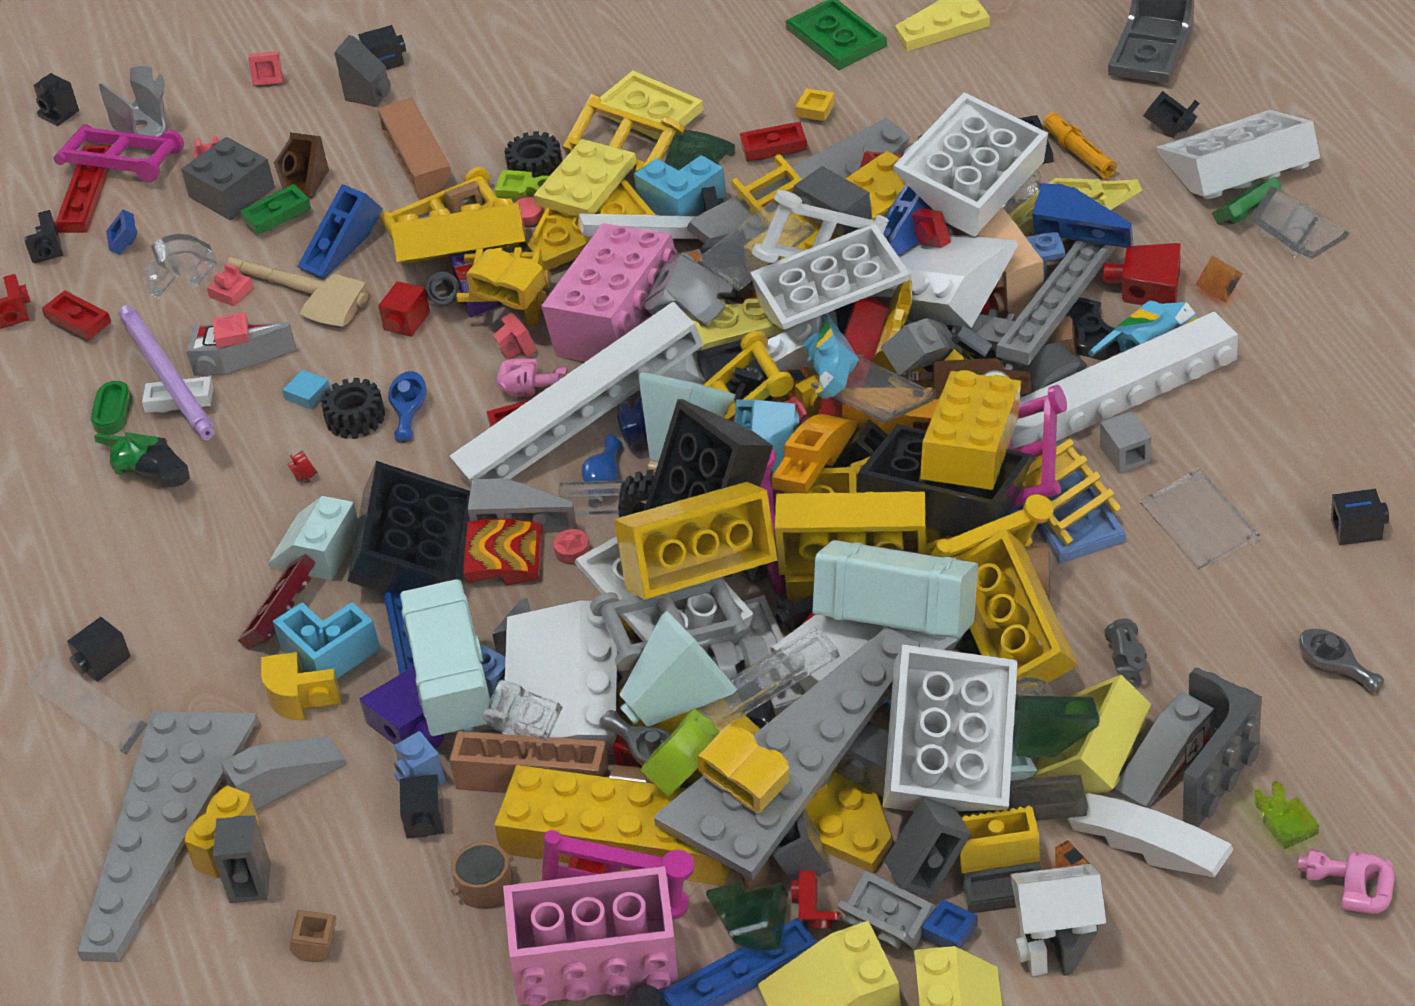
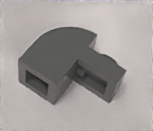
M1051 343L1042 346L1030 364H1022L1018 371L1030 372L1031 393L1086 369L1087 364L1082 359L1072 355L1061 343Z

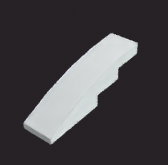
M1092 793L1086 794L1068 819L1073 831L1105 836L1110 848L1142 853L1148 865L1215 877L1234 850L1230 843L1196 826L1143 806Z

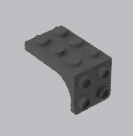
M1132 0L1126 26L1108 64V75L1169 84L1194 25V0Z
M1194 668L1189 674V695L1214 708L1213 733H1215L1184 772L1183 822L1199 827L1206 817L1211 818L1215 814L1222 795L1225 791L1231 792L1234 789L1241 770L1245 765H1252L1258 755L1262 696L1255 694L1248 688L1240 687L1224 680L1215 673Z

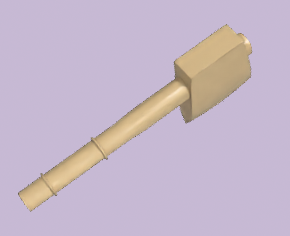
M230 257L227 261L228 264L238 267L242 275H251L268 280L270 283H279L292 289L312 294L303 305L299 314L319 323L343 327L353 319L358 310L363 308L368 301L369 293L366 282L335 273L323 282L302 275L277 270V268H269L251 263L246 259L241 260Z

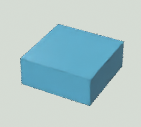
M302 369L283 389L285 400L312 409L321 400L322 396H325L324 392L327 389H331L329 379Z

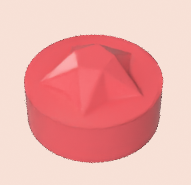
M578 529L562 531L553 541L556 557L565 563H575L578 557L590 551L588 536Z

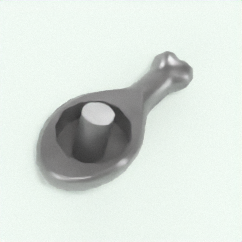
M1319 628L1307 629L1300 635V650L1304 657L1315 667L1328 672L1346 674L1362 683L1367 691L1373 693L1384 684V679L1380 674L1370 672L1357 662L1350 645L1339 635Z
M614 710L607 711L599 720L602 728L612 730L625 739L633 757L641 765H644L651 754L671 735L657 727L633 726L621 719Z

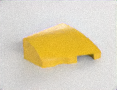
M912 280L899 284L890 299L887 308L889 309L870 370L890 374L896 373L881 346L904 327L912 306Z

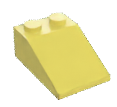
M869 920L829 934L758 983L759 992L766 1006H901L899 982Z

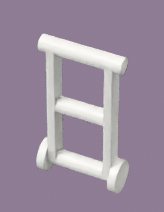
M777 190L774 199L779 205L763 243L755 244L752 254L763 261L776 263L779 256L790 257L805 251L777 244L790 212L823 220L812 248L830 241L837 223L860 229L875 223L883 234L889 220L880 215H877L875 220H870L802 204L801 198L785 190Z

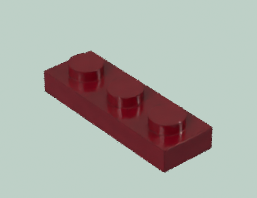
M306 554L287 566L238 639L248 650L260 642L266 644L275 635L276 631L273 620L293 608L295 602L292 601V598L296 593L298 594L304 590L311 581V577L308 574L316 563Z

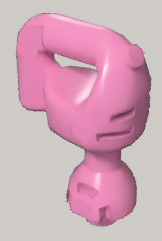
M509 359L501 363L496 381L499 389L506 392L509 396L532 397L536 394L537 387H550L566 376L568 369L567 367H560L550 374H537V359Z
M1310 849L1309 856L1300 855L1298 871L1307 872V880L1319 881L1327 876L1345 878L1341 903L1342 909L1378 914L1388 908L1392 899L1395 881V871L1390 860H1384L1375 854L1362 852L1361 854L1351 852L1348 855L1347 862L1332 860L1322 851ZM1378 877L1375 897L1371 898L1367 895L1366 884L1368 880Z

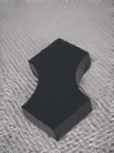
M1079 297L1065 316H1070L1073 321L1075 336L1078 339L1077 354L1102 361L1107 360L1114 354L1119 345L1118 342L1113 341L1092 357L1088 353L1115 328L1106 324L1101 318V302Z
M963 325L957 328L951 337V341L963 349L971 359L997 358L1004 365V369H1013V366L1004 359L996 357V352L993 350L991 343Z

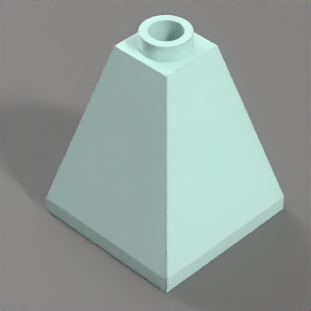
M640 372L639 383L650 460L659 462L677 399H684L723 417L728 407L733 403L735 394L693 382Z
M666 611L660 617L620 693V697L626 702L620 708L634 724L642 720L649 727L691 711L693 708L696 709L730 696L738 689L699 643Z

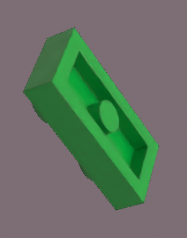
M1276 177L1256 184L1212 212V215L1217 224L1228 220L1235 224L1250 215L1248 212L1249 208L1255 206L1258 209L1273 201L1271 194L1282 187Z
M292 184L240 210L242 220L258 236L311 209L309 198Z

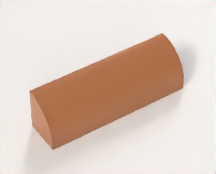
M413 98L377 107L382 133L418 200L439 192L449 179L451 167Z
M458 731L449 760L455 786L458 790L506 793L516 765L607 777L608 773L606 741Z

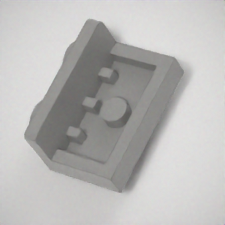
M866 870L849 901L839 900L836 906L846 915L843 920L846 924L854 926L869 920L872 929L879 933L877 939L897 950L901 944L912 950L915 949L922 936V926L936 909L932 903Z

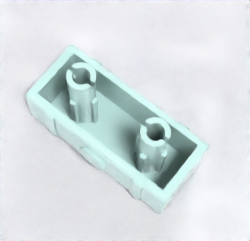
M832 540L816 554L813 614L834 617L835 620L841 621L852 620L923 632L926 635L935 637L940 635L960 638L974 623L978 563L956 560V558L951 557L943 558L868 546L857 542L849 543Z
M455 579L403 591L400 597L403 607L404 628L412 652L418 698L430 735L436 736L449 732L457 735V732L462 729L465 732H470L475 726L490 723L492 721L489 706L490 697L483 667L480 663L483 662L478 636L475 635L467 596L464 594L461 580Z

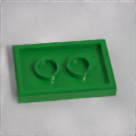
M826 0L785 21L786 29L838 71L887 46V37L839 0Z

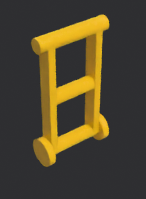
M591 94L562 148L569 153L579 143L595 112L622 120L608 145L621 149L634 125L660 133L661 135L647 161L643 162L636 159L637 163L633 167L635 169L634 173H636L656 158L661 160L675 134L682 135L685 128L682 124L669 117H663L659 123L602 104L601 98Z
M475 167L466 174L465 182L391 213L390 211H383L379 218L393 240L390 224L397 223L398 216L408 214L419 216L431 210L446 209L444 206L446 204L444 192L475 181L486 203L481 205L482 209L493 207V201L503 198H497L489 186L490 175L483 167Z
M753 331L742 339L740 346L743 351L703 385L729 392L725 384L734 377L733 372L735 368L744 369L755 358L768 379L743 400L764 401L770 395L781 397L793 388L794 380L788 372H780L766 350L768 338L765 333ZM735 400L728 407L727 414L723 416L733 422L735 419Z
M1031 495L1027 498L1023 509L951 539L939 540L930 556L951 557L970 548L972 549L1004 529L1008 530L1024 546H1030L1032 543L1030 536L1038 523H1045L1051 518L1054 512L1053 504L1043 495Z

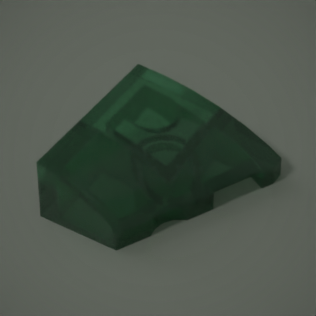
M684 130L682 135L675 134L665 163L679 171L702 155L719 165V161L725 155L732 157L735 154V144L710 134Z
M740 882L707 890V898L713 905L734 943L754 950L781 949L788 892L782 883L745 892Z

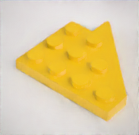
M625 178L595 213L655 215ZM546 208L528 243V251L533 252L534 247H541L545 270H550L576 259L592 237H584L582 235L577 216Z
M837 764L832 771L833 774L830 782L817 791L806 806V810L827 854L874 873L892 847V836L877 794L836 773Z

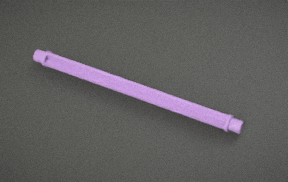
M129 305L121 307L119 311L121 322L127 328L132 338L135 339L136 344L156 374L161 378L162 383L186 416L195 434L200 435L204 440L211 439L215 434L212 421L208 418L200 404L197 403L196 398L160 347L138 311Z

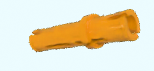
M1052 112L1045 117L1043 122L1046 124H1042L1043 128L1058 140L1062 148L1071 150L1103 179L1110 178L1116 172L1114 167H1117V163L1086 139L1077 126L1068 124L1056 112Z

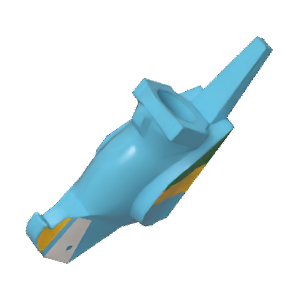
M1149 300L1116 326L1088 354L1092 357L1113 341L1118 342L1121 352L1127 351L1196 320V313L1187 302L1159 304L1156 301Z
M825 313L822 315L825 324L820 333L816 331L803 343L809 356L807 361L814 365L819 375V387L814 392L822 399L833 397L846 387L848 374L854 370L859 361L846 337L839 331L830 316Z

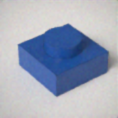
M122 209L106 230L110 251L120 255L127 245H131L137 236V229L133 213Z
M942 899L922 926V936L943 947L956 946L961 949L978 926V916Z

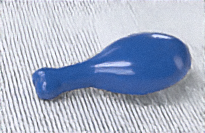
M407 371L397 376L388 391L389 402L399 416V425L394 432L395 440L399 442L410 441L413 438L411 422L415 413L423 405L427 395L425 380L419 373L414 371Z
M612 434L608 435L604 440V451L601 454L589 457L582 465V478L585 485L592 493L599 496L610 494L618 484L619 470L615 456L617 451L622 449L623 444L621 440Z

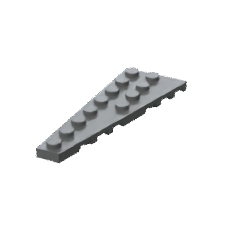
M884 118L792 166V168L802 180L821 166L843 178H847L859 170L865 151L880 153L889 151L892 154H897L908 143L911 136L888 118ZM785 176L752 196L759 200L791 182L788 176ZM737 196L696 216L687 226V230L703 243L707 239L743 230L746 239H750L752 242L767 232L769 228L764 229L761 225V218L757 214L752 215L745 200L740 201ZM775 202L765 208L766 212L771 214L776 211L779 203Z
M886 627L754 734L759 746L780 752L786 758L790 767V782L760 814L745 807L729 792L717 787L702 776L657 813L654 817L655 826L753 880L891 692L894 662L902 644L920 647V643L890 627Z
M151 711L79 945L78 954L81 961L119 962L140 927L139 921L147 906L150 903L154 904L159 895L158 888L166 874H172L175 869V859L183 846H186L185 835L189 827L196 819L206 814L208 804L221 784L226 783L227 780L221 762L246 749L244 743L251 731L258 729L259 720L256 713Z

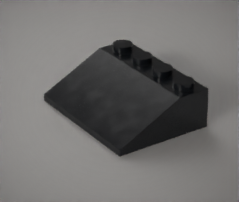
M677 399L644 511L744 482L761 487L773 445L744 426L684 399ZM730 574V575H727V576H723V577H732L733 574Z
M896 424L858 472L857 493L925 492L926 527L937 529L945 534L955 533L960 535L1011 514L1032 462V454L1007 449L993 490L920 479L922 444L927 431Z
M376 461L363 490L347 582L379 592L407 591L455 579L461 580L463 584L467 523L470 522L468 514L470 491Z

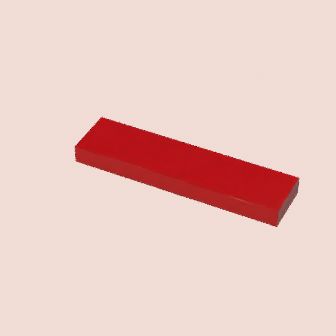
M112 145L83 146L82 151L105 154ZM76 165L55 222L58 233H87L110 168Z
M860 299L853 303L843 334L859 359L854 370L848 374L846 387L843 390H864L889 309L865 299ZM842 390L833 397L822 399L818 414L842 418Z

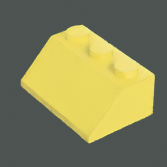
M1122 675L1070 695L1035 766L1037 772L1030 779L1036 784L1083 798L1087 793L1097 795L1102 792H1110L1120 780L1119 773L1125 761L1133 753L1132 746L1137 735L1146 725L1145 718L1152 704Z
M956 946L914 950L919 1006H1002L997 966Z

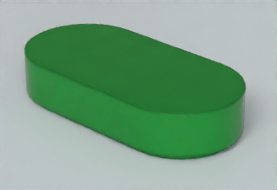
M110 381L98 389L91 413V422L98 434L111 435L119 432L125 426L132 399L126 383Z

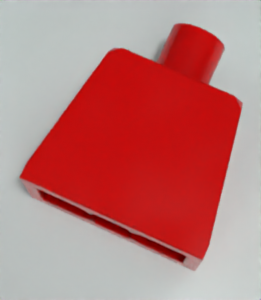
M1181 243L1127 247L1124 264H1104L1103 283L1122 284V300L1125 303L1142 306L1149 300L1156 301L1159 304L1176 303L1181 268Z

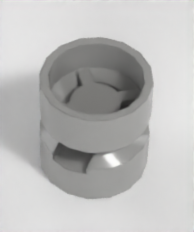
M758 634L740 638L737 645H734L731 641H725L708 646L710 658L737 689L740 688L742 682L753 686L771 681L770 656L762 635Z

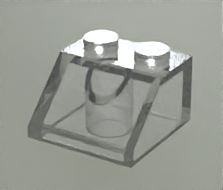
M1273 186L1269 188L1250 218L1252 222L1260 227L1257 231L1260 235L1272 242L1277 238L1283 243L1280 248L1295 258L1302 254L1313 259L1345 240L1350 232L1305 201Z

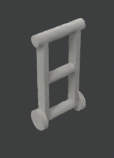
M722 577L646 600L638 596L619 600L616 593L608 592L597 596L590 603L593 615L603 617L619 654L615 658V664L620 671H629L635 667L648 642L631 644L618 616L621 614L659 605L662 614L668 611L697 642L733 634L736 639L745 637L749 632ZM713 592L727 621L687 630L673 601Z

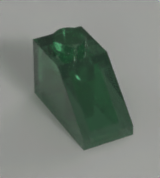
M1017 695L1013 729L1016 755L1029 758H1039L1041 756L1056 757L1099 726L1100 721L1094 698Z

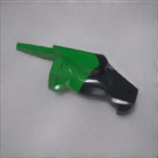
M124 432L125 437L96 434L94 436L96 443L111 447L110 465L117 475H123L126 471H134L143 476L161 479L163 487L183 485L190 479L187 464L172 451L165 438Z

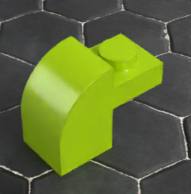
M693 708L684 717L675 731L651 754L640 770L669 797L698 768V755L720 732L709 718L702 716Z

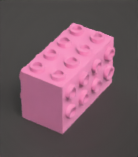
M605 223L601 224L541 305L556 357L586 362L653 316L645 308V301L658 274L661 272V268L678 256L671 234Z
M665 866L503 886L509 956L518 1005L540 1006L548 1001L562 999L580 1001L589 996L602 994L621 996L626 994L627 990L635 988L640 984L651 985L657 988L658 991H661L678 982L675 938Z

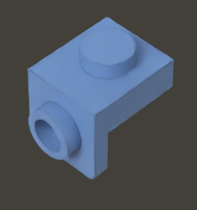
M1058 232L1026 237L1043 260L1044 283L1047 280L1046 261L1065 257V249Z

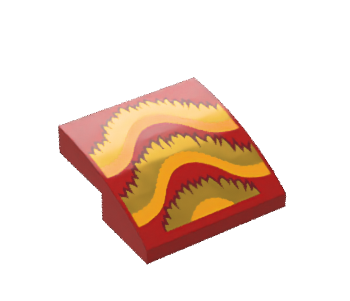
M486 519L468 522L463 571L467 582L502 576L507 586L539 580L543 539L542 524L519 519Z

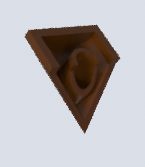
M290 132L289 140L274 162L282 189L294 184L308 198L314 196L329 172L322 139L320 136Z

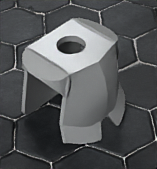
M136 66L130 68V84L136 98L132 104L104 83L99 84L110 124L115 130L160 137L166 131L163 103L164 79L162 74H159L156 81H154L152 78V67ZM145 123L147 126L144 129L136 130L135 124Z
M682 252L661 268V272L658 274L645 301V308L654 315L674 301L682 311L683 309L686 310L694 319L707 326L725 309V304L717 296L720 293H732V281L729 276L715 273L696 263L691 256Z

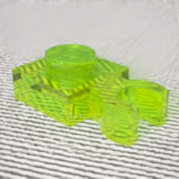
M1272 782L1271 793L1274 797L1264 796L1259 789L1254 791V803L1263 812V823L1284 850L1319 834V823L1298 797L1287 801L1285 799V789L1279 782Z

